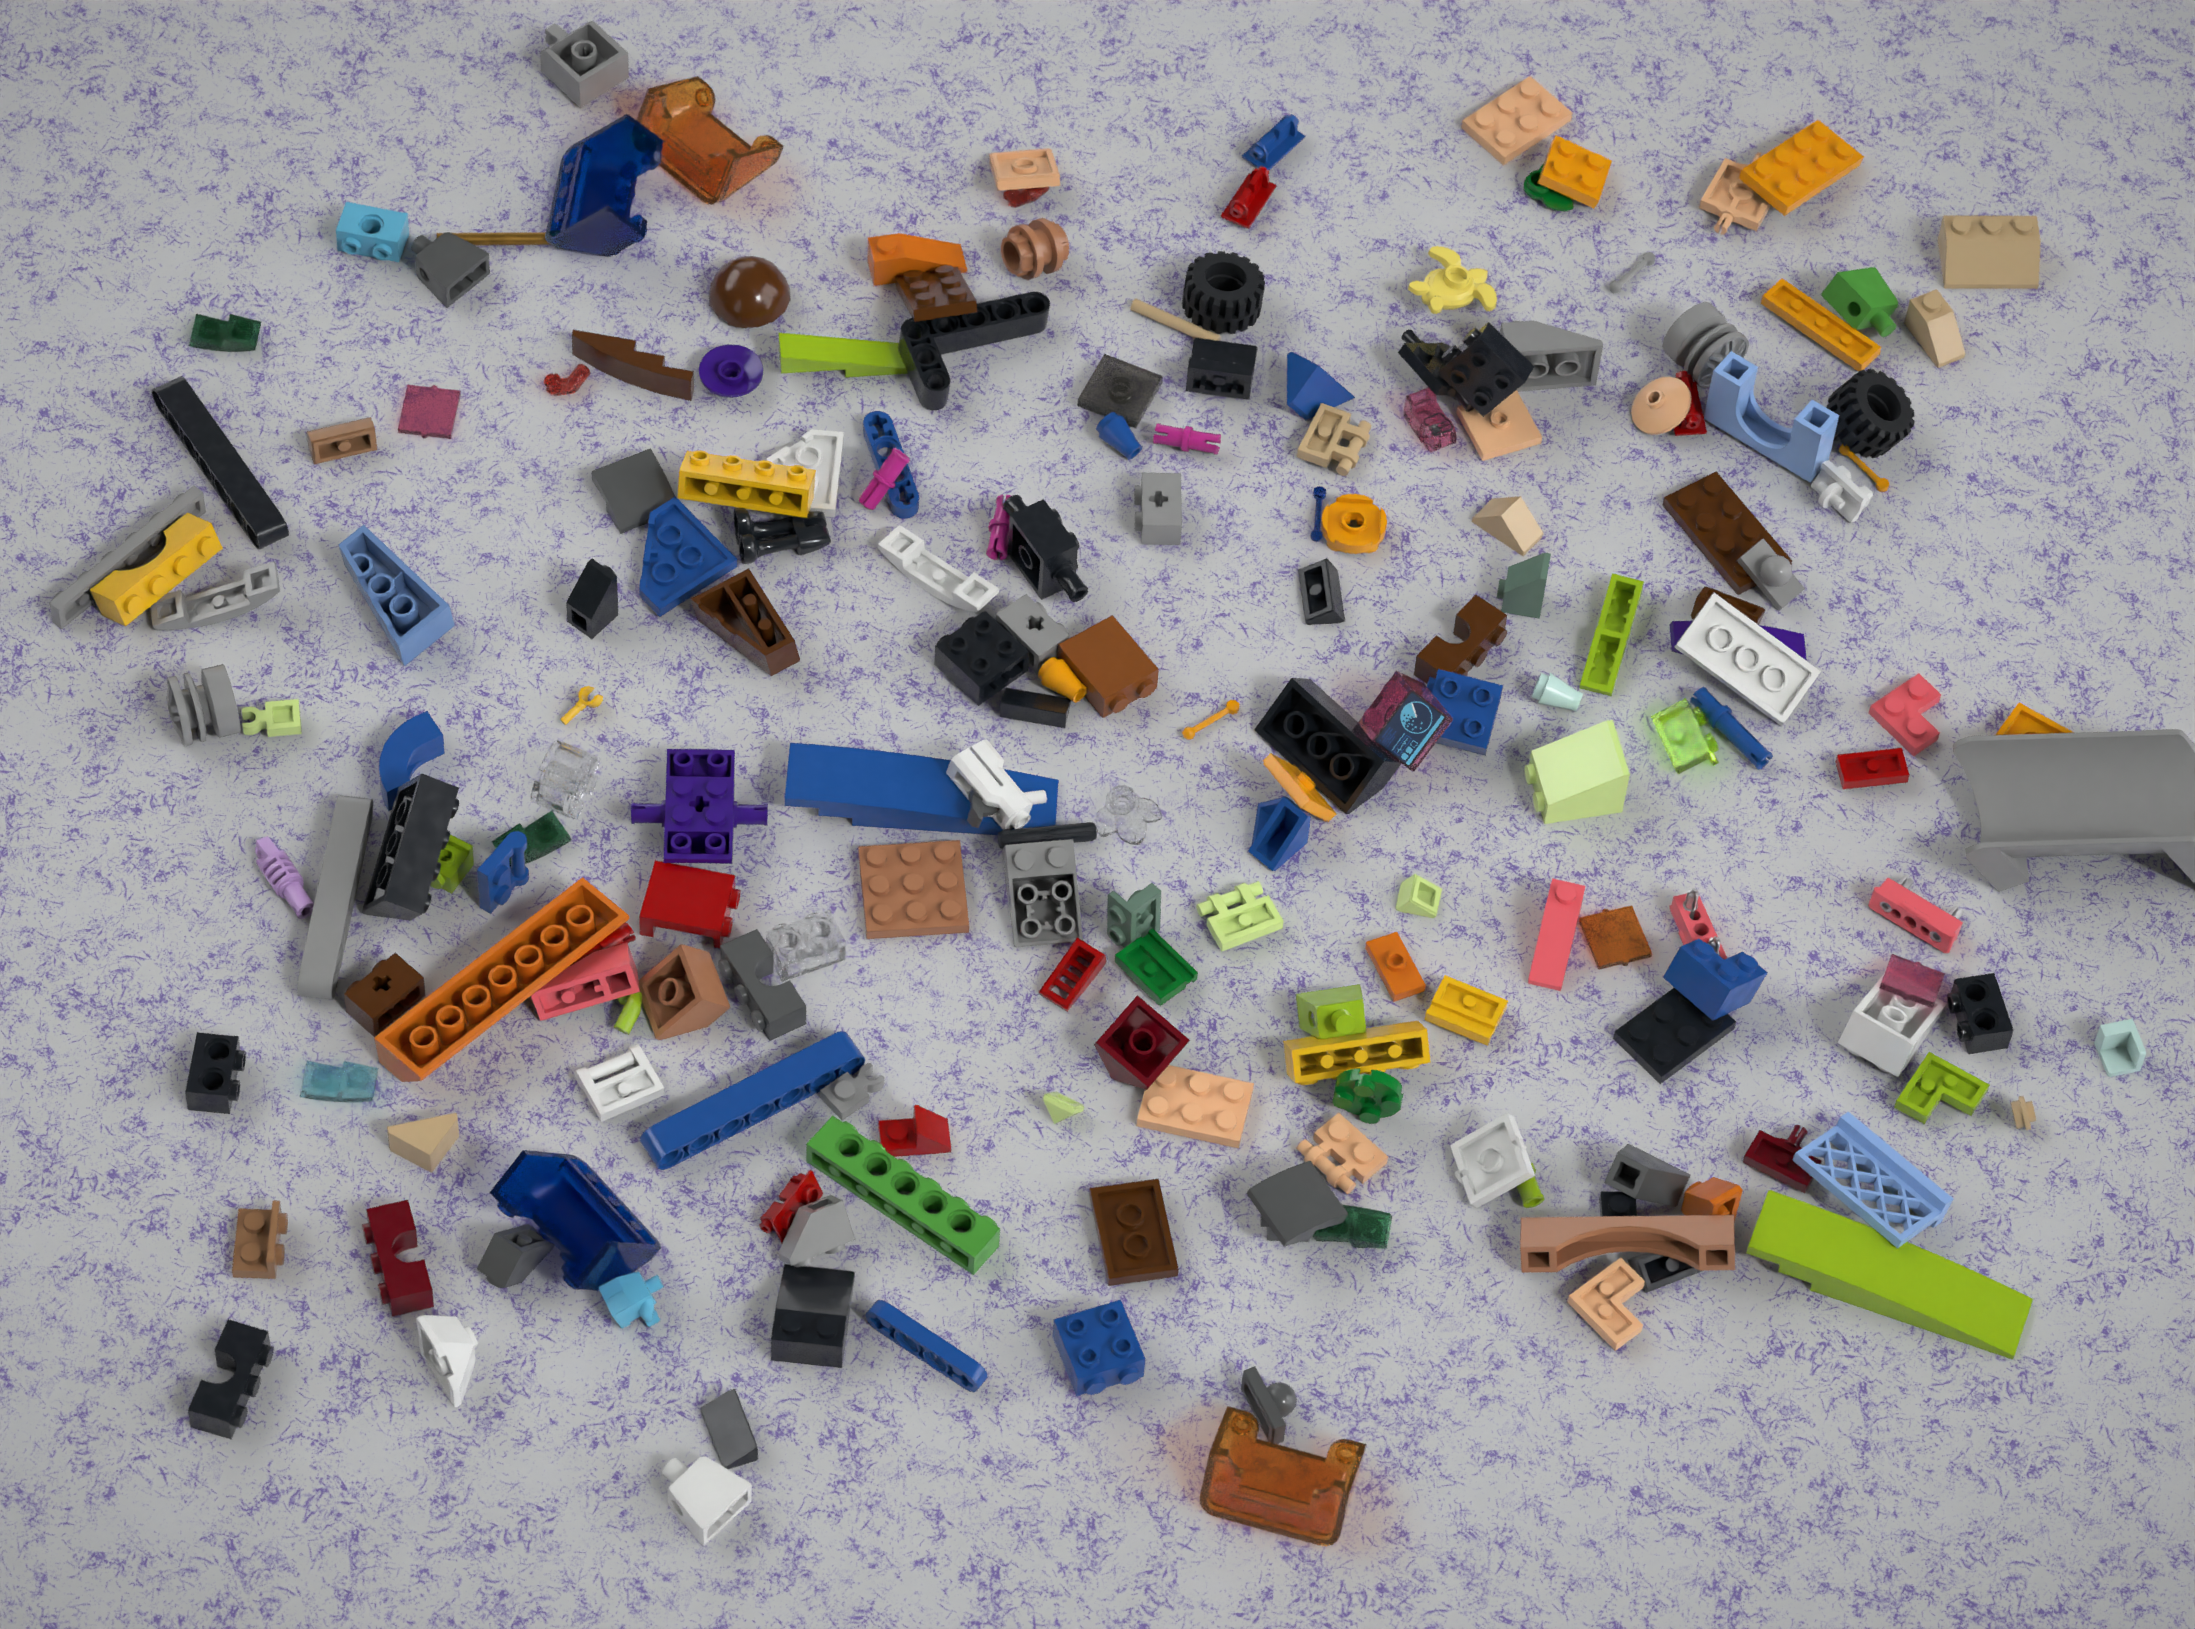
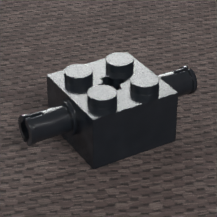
M1020 495L1009 497L1003 503V509L1010 516L1008 555L1041 600L1062 590L1066 592L1072 602L1082 600L1088 594V587L1084 585L1076 574L1078 569L1077 551L1080 547L1075 534L1066 530L1058 511L1051 509L1044 499L1026 506Z

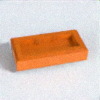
M1398 932L1366 942L1365 949L1393 1002L1425 992L1426 984Z

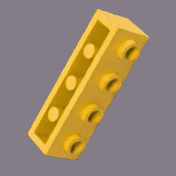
M701 450L686 451L679 469L677 498L807 518L814 499L816 470L806 469L800 465L786 466L774 464L767 460H746L734 455H713Z
M1418 1020L1366 1028L1364 1033L1327 1039H1317L1312 1036L1283 1041L1287 1075L1295 1084L1298 1083L1299 1085H1311L1317 1083L1318 1080L1329 1078L1336 1080L1339 1074L1349 1069L1360 1068L1359 1074L1371 1075L1372 1069L1382 1072L1394 1068L1407 1070L1417 1068L1420 1064L1431 1063L1428 1032Z

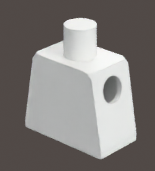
M706 1456L700 1457L689 1468L677 1458H673L662 1471V1475L672 1482L667 1489L669 1507L703 1546L752 1501V1484Z

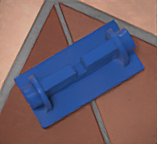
M1293 114L1283 116L1274 127L1242 155V158L1257 168L1259 166L1266 167L1268 170L1273 168L1305 138V135L1297 130L1298 118Z

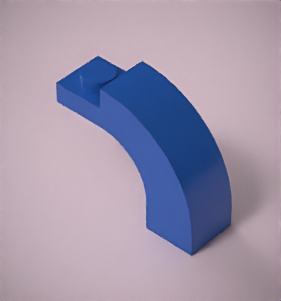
M428 711L414 716L401 724L389 736L383 746L379 760V775L382 798L388 811L393 808L398 787L410 781L415 770L421 765L445 754L443 734Z

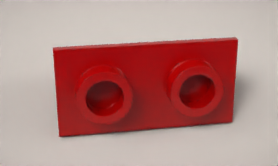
M1259 166L1253 169L1251 174L1248 173L1221 214V218L1247 229L1251 227L1277 187L1276 184L1269 182V170L1266 167Z
M1679 371L1676 373L1675 378L1683 381L1689 388L1691 405L1686 417L1674 428L1675 436L1707 434L1697 384L1693 382L1692 376L1687 371Z
M809 1170L806 1175L799 1173L797 1176H792L789 1183L778 1196L780 1201L784 1203L774 1201L765 1214L760 1217V1229L768 1234L775 1231L781 1244L798 1209L819 1200L824 1194L812 1170Z

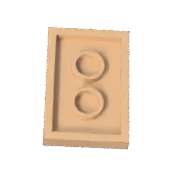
M1529 76L1462 120L1461 129L1502 165H1505L1570 122L1573 112Z
M1168 1065L1154 1083L1144 1091L1137 1118V1126L1239 1148L1254 1083Z

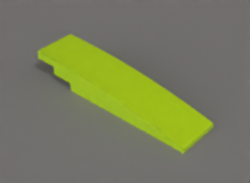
M1768 1190L1746 1252L1749 1255L1779 1264L1778 1272L1812 1283L1810 1291L2012 1360L2014 1359L2033 1301L2031 1297L1919 1246L1906 1242L1897 1248L1872 1227Z

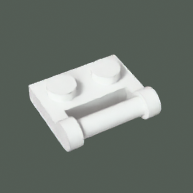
M639 1044L629 1047L628 1052L586 1069V1067L574 1070L579 1087L585 1092L601 1122L665 1095L661 1081ZM631 1065L635 1066L630 1070L622 1072L599 1083H594L595 1080L603 1078L626 1067H629Z

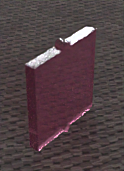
M407 385L398 433L420 435L424 439L428 436L451 439L461 391L437 388L436 385L431 387Z
M1892 954L1879 989L1901 996L1904 1000H1911L1933 1008L1945 973L1923 966L1920 962H1913Z

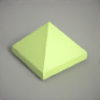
M1057 1091L1047 1093L1043 1097V1101L1054 1124L1083 1112L1085 1108L1083 1104Z

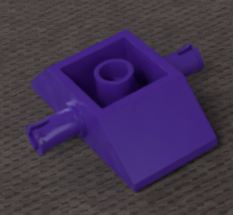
M667 749L665 800H662V803L631 802V824H662V827H664V863L732 864L734 828H737V825L768 826V804L747 805L737 804V801H734L735 750Z

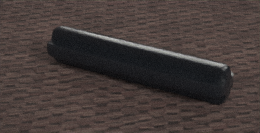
M1093 822L1002 830L998 833V845L1000 849H1003L1005 845L1069 839H1073L1074 843L1093 841L1097 838L1096 825Z

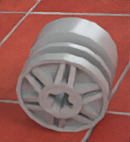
M1702 302L1689 308L1676 319L1664 337L1662 348L1678 366L1684 367V370L1693 377L1699 387L1709 388L1713 370L1731 351L1744 358L1749 342L1742 333L1737 331L1733 324L1727 323L1725 316L1711 303Z
M224 664L202 669V685L199 686L195 685L189 672L183 673L185 689L182 690L176 676L167 677L168 689L166 699L173 727L180 736L184 746L193 744L191 729L194 728L199 741L205 742L206 725L212 724L219 738L241 733L237 705Z

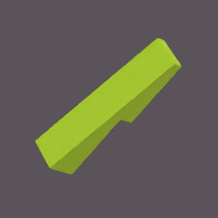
M778 332L781 374L845 370V378L908 373L898 350L899 343Z
M1612 573L1580 682V689L1612 696L1643 592L1644 581Z

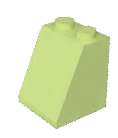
M1613 720L1604 721L1531 751L1529 764L1525 765V778L1528 785H1533L1534 808L1536 812H1541L1544 824L1621 813L1623 811L1630 773Z

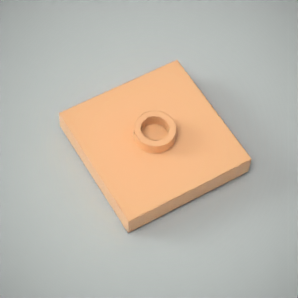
M1050 148L989 154V163L998 191L1060 186V174L1052 149Z
M1517 390L1484 417L1475 408L1467 412L1462 405L1457 406V415L1482 461L1539 445L1542 442V435Z

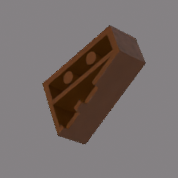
M749 568L691 598L696 619L770 676L800 662L794 638Z

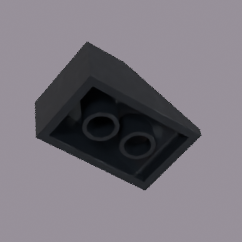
M784 1264L771 1335V1361L842 1368L855 1279L854 1271L807 1266L794 1267Z

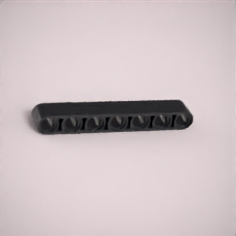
M180 376L152 389V396L157 408L253 545L260 550L289 536V530L283 516L187 380Z

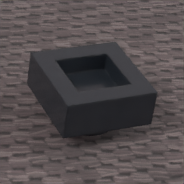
M1600 1192V1217L1637 1216L1635 1198L1623 1192Z

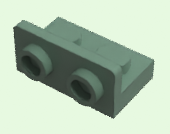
M1153 883L1143 890L1135 891L1128 901L1124 900L1115 891L1108 894L1107 934L1114 944L1122 945L1125 948L1140 936L1142 938L1146 936L1152 928L1156 932L1160 931L1161 890Z

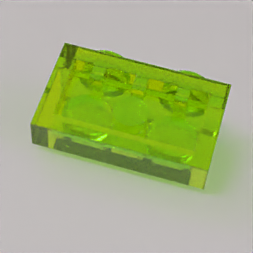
M1685 698L1650 716L1670 761L1678 774L1707 759L1713 766L1719 763L1715 752L1720 749L1712 733L1706 734L1703 728L1708 723L1699 706L1693 708Z

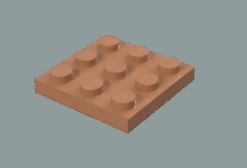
M960 840L858 846L867 939L969 933Z

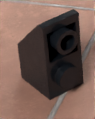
M594 559L587 562L566 602L567 622L591 639L618 616L617 575L609 566L601 565Z

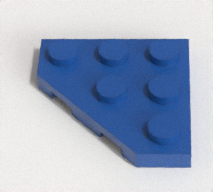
M676 496L649 514L647 540L639 585V596L661 617L737 567V558Z

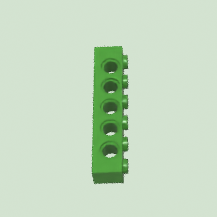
M832 1115L806 1144L807 1163L972 1275L980 1269L999 1247L1000 1228L993 1219L986 1215L981 1216L972 1210L962 1198L953 1197L945 1192L934 1179L923 1177L914 1171L907 1161L897 1159L886 1152L879 1142L875 1140L870 1141L859 1134L851 1123L842 1122ZM852 1153L855 1154V1156L847 1157L844 1156V1154ZM873 1172H881V1173H883V1174H882V1175H879V1176H875V1175H872L871 1173H873ZM900 1191H909V1192H911V1193L904 1195V1194H900V1193H898V1192H900ZM928 1210H937V1211H939V1212L933 1214V1213H928L927 1211H928ZM962 1228L967 1231L960 1233L956 1232L955 1229Z

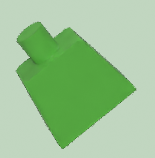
M1876 267L1837 272L1821 293V296L1856 330L1874 327L1881 337H1886L1897 326L1890 316L1898 307V300Z

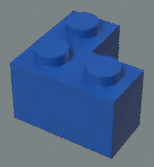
M1697 939L1679 948L1663 978L1710 1019L1715 1020L1749 1004L1768 972L1758 965L1756 959L1745 954L1743 951L1724 960L1714 951L1711 945Z

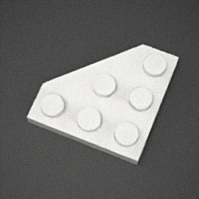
M811 429L802 435V440L790 448L785 446L766 460L774 464L786 466L800 465L806 469L816 470L814 499L809 511L824 512L825 517H835L844 432Z

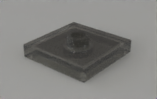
M1104 354L1080 394L1077 406L1104 417L1111 412H1115L1118 416L1122 415L1130 427L1136 429L1161 387L1163 376Z

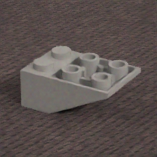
M1073 839L1005 845L1002 849L1014 946L1024 947L1074 942L1077 937L1083 941Z

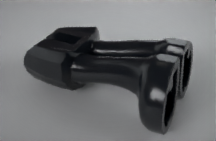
M734 509L735 537L737 545H739V555L742 564H751L761 556L789 549H796L798 555H804L819 550L831 542L829 531L826 528L827 523L824 512L809 511L807 518L791 516L771 522H754L751 520L746 509ZM786 535L775 539L759 540L767 537Z

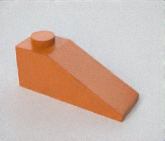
M901 233L868 238L867 263L873 286L896 283L895 276H902L907 271L919 270L928 272L934 271L936 267L943 265L958 267L960 273H967L961 244Z

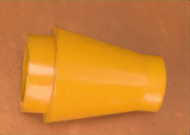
M1049 658L1038 672V678L1041 679V684L1044 687L1069 698L1074 703L1079 702L1087 692V687L1081 683L1063 659Z

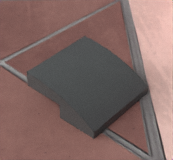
M651 448L591 471L592 481L605 500L606 511L620 534L647 524L650 512L675 497L668 479Z
M1311 1161L1283 1170L1249 1188L1246 1193L1284 1247L1310 1240L1316 1230L1343 1223L1348 1215Z

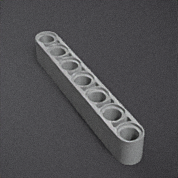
M337 796L299 970L298 996L333 1000L335 997L373 817V799Z

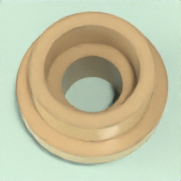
M2019 1096V1100L2011 1102L2016 1129L2025 1127L2026 1130H2031L2030 1122L2036 1121L2032 1101L2025 1102L2024 1096Z

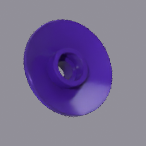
M734 344L722 345L713 348L703 356L699 364V378L704 387L713 394L729 398L740 397L749 394L759 386L763 378V364L759 356L747 347Z

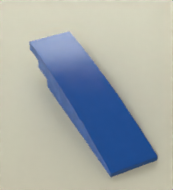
M790 743L785 806L818 808V816L852 818V826L997 836L1003 830L993 817L988 816L983 817L979 828L972 827L967 819L971 803L946 774L951 760L869 749ZM1004 769L1022 792L1045 790L1047 795L1046 803L1032 806L1029 813L1031 818L1022 828L1056 825L1059 780Z

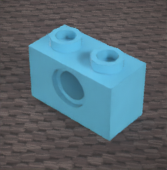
M346 202L336 228L338 251L351 255L357 254L373 257L383 261L400 262L410 234L408 213Z

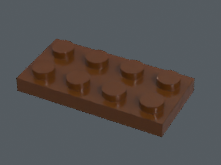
M1717 471L1664 497L1663 507L1737 595L1757 586L1737 560L1760 540L1764 539L1777 555L1784 556L1792 565L1791 558Z

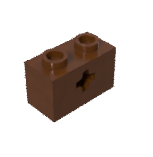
M394 953L388 959L379 961L362 980H357L348 987L346 993H344L346 1013L375 1037L425 997L424 977L397 953Z

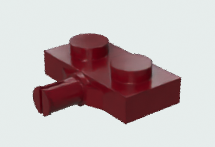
M1801 1125L1793 1127L1787 1140L1773 1137L1759 1130L1743 1158L1742 1163L1803 1193H1806L1814 1179L1792 1160L1795 1153L1802 1149L1800 1144L1808 1133L1804 1127L1799 1132ZM1809 1156L1813 1162L1821 1165L1822 1160Z

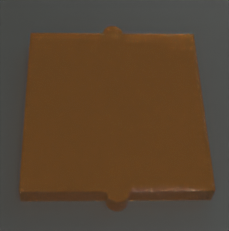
M1632 905L1610 911L1603 909L1601 913L1579 918V924L1599 970L1621 964L1628 966L1629 962L1652 957L1651 949Z

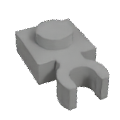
M867 1063L860 1068L857 1077L853 1078L846 1072L821 1089L820 1098L843 1121L869 1103V1094L867 1092L874 1093L883 1088L884 1077L881 1075L874 1080L866 1078L873 1073V1065Z

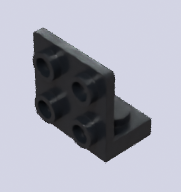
M1195 338L1192 354L1189 357L1186 391L1249 400L1257 346Z

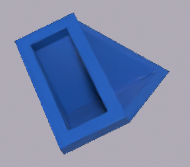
M1294 352L1287 354V405L1305 421L1315 416L1321 403L1336 407L1355 398L1319 365Z
M1286 796L1258 803L1252 845L1248 852L1269 869L1276 871L1308 843L1311 816Z

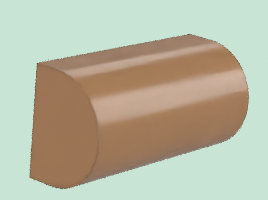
M371 417L306 432L308 447L314 464L377 450L375 427Z

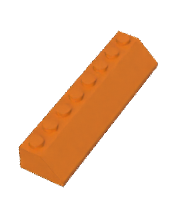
M582 877L374 1037L379 1063L401 1082L422 1081L628 921L629 915Z

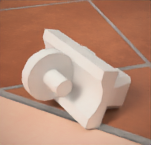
M1829 460L1825 461L1821 465L1819 475L1811 484V487L1820 495L1818 503L1823 508L1834 507L1850 523L1857 521L1863 508L1868 506L1873 492L1865 485L1858 487L1852 482L1850 471L1843 465L1836 467Z

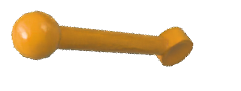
M1840 445V454L1848 456L1876 483L1878 491L1885 492L1888 490L1890 483L1886 478H1879L1861 459L1850 451L1847 445Z
M1229 700L1226 708L1194 727H1186L1182 732L1183 737L1191 740L1195 737V733L1228 713H1238L1239 703L1236 700Z

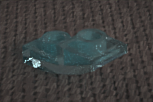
M307 1061L304 1068L300 1097L330 1102L373 1101L378 1068L347 1061L343 1062L342 1068Z

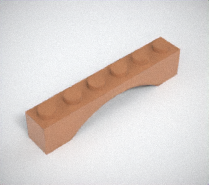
M1734 1215L1521 1217L1520 1254L1522 1273L1558 1272L1573 1263L1589 1257L1628 1251L1668 1256L1684 1262L1699 1271L1735 1270Z

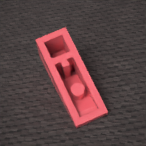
M1552 878L1528 984L1561 991L1586 886Z
M628 943L593 952L563 970L531 995L540 1021L640 992L638 971Z

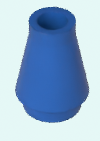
M1111 412L1098 423L1096 430L1100 433L1099 438L1123 454L1128 460L1133 459L1142 450L1143 447L1137 441L1122 415L1118 416L1115 412Z

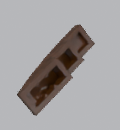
M573 330L572 354L597 370L628 384L661 395L692 401L694 394V371L666 367L665 356L637 351L636 340Z

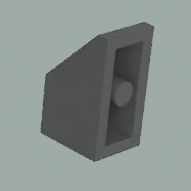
M530 1224L494 1233L477 1270L487 1276L486 1279L489 1283L499 1288L520 1284L548 1255L556 1242Z

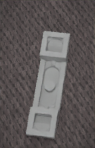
M273 561L244 570V579L187 597L184 596L181 590L164 595L150 607L154 629L180 630L203 627L238 617L256 609L280 592L277 564Z

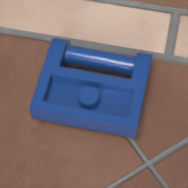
M520 831L511 832L477 869L479 905L481 909L489 914L498 905L502 906L508 901L515 886H523L529 881V870L525 866L524 851L527 848V838L524 833Z

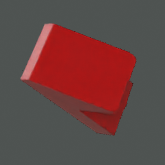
M914 1105L913 1118L878 1121L880 1144L885 1148L886 1152L894 1157L951 1153L948 1119L926 1108Z

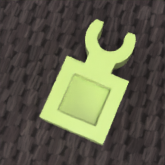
M299 699L265 702V710H259L255 707H244L241 709L243 720H254L250 723H243V733L245 735L257 734L262 729H267L268 737L302 734Z

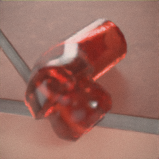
M1049 187L1027 188L1022 192L1018 189L1006 190L1003 193V198L1008 201V206L1017 208L1035 202L1049 190Z
M578 364L567 378H561L557 373H550L544 379V385L547 387L546 391L553 396L574 394L586 381L591 372L585 365Z

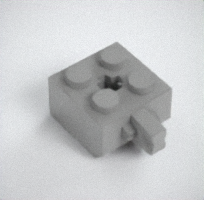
M594 21L587 22L570 34L555 23L545 29V40L549 47L540 51L541 72L580 108L629 78L628 52Z

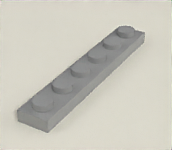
M192 486L185 493L179 494L173 503L162 512L154 514L146 525L137 532L131 533L125 542L115 550L106 553L99 563L89 571L81 573L77 580L67 589L58 592L52 601L49 602L52 622L60 629H63L95 603L90 591L91 588L114 570H131L142 565L166 545V537L163 531L187 512L197 517H201L206 513L203 492L196 486Z

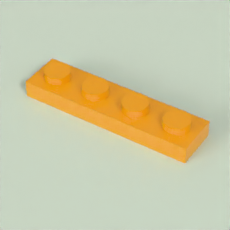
M1783 278L1762 295L1761 304L1858 372L1864 370L1880 355L1881 346Z

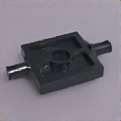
M1412 329L1406 330L1401 336V339L1406 343L1403 344L1398 354L1435 395L1453 397L1467 412L1472 411L1474 408L1438 374L1439 369L1444 363L1441 357L1450 346L1442 342L1425 343L1416 336Z

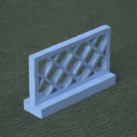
M1849 1111L1840 1117L1836 1126L1800 1149L1792 1159L1897 1248L1927 1227L1932 1226L1934 1228L1940 1224L1954 1200ZM1830 1142L1839 1150L1831 1149ZM1809 1156L1824 1158L1825 1165L1816 1164ZM1833 1160L1847 1162L1848 1169L1834 1167ZM1856 1164L1866 1172L1857 1171ZM1836 1178L1850 1180L1851 1187L1842 1186L1836 1181ZM1859 1182L1874 1184L1875 1191L1860 1189ZM1882 1186H1884L1892 1194L1883 1193ZM1862 1200L1877 1202L1878 1209L1868 1208L1862 1203ZM1885 1204L1900 1206L1901 1213L1886 1211ZM1909 1208L1918 1216L1910 1215ZM1888 1222L1903 1224L1904 1232L1899 1234Z

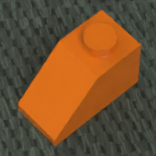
M1715 1177L1703 1183L1701 1181L1695 1182L1684 1193L1681 1211L1684 1215H1734L1735 1222L1743 1190L1737 1184Z

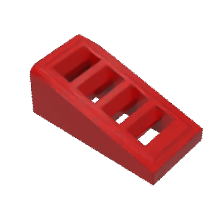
M1077 937L1041 987L1039 994L1068 1012L1107 962L1106 955ZM1081 957L1091 964L1087 968L1076 961V959ZM1072 966L1082 972L1083 975L1080 978L1068 969ZM1062 976L1076 983L1074 988L1060 980ZM1057 986L1069 995L1064 999L1052 991L1053 987Z

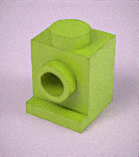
M450 834L449 841L445 849L441 850L438 862L441 863L440 872L436 880L431 882V887L443 889L452 894L474 865L473 846Z

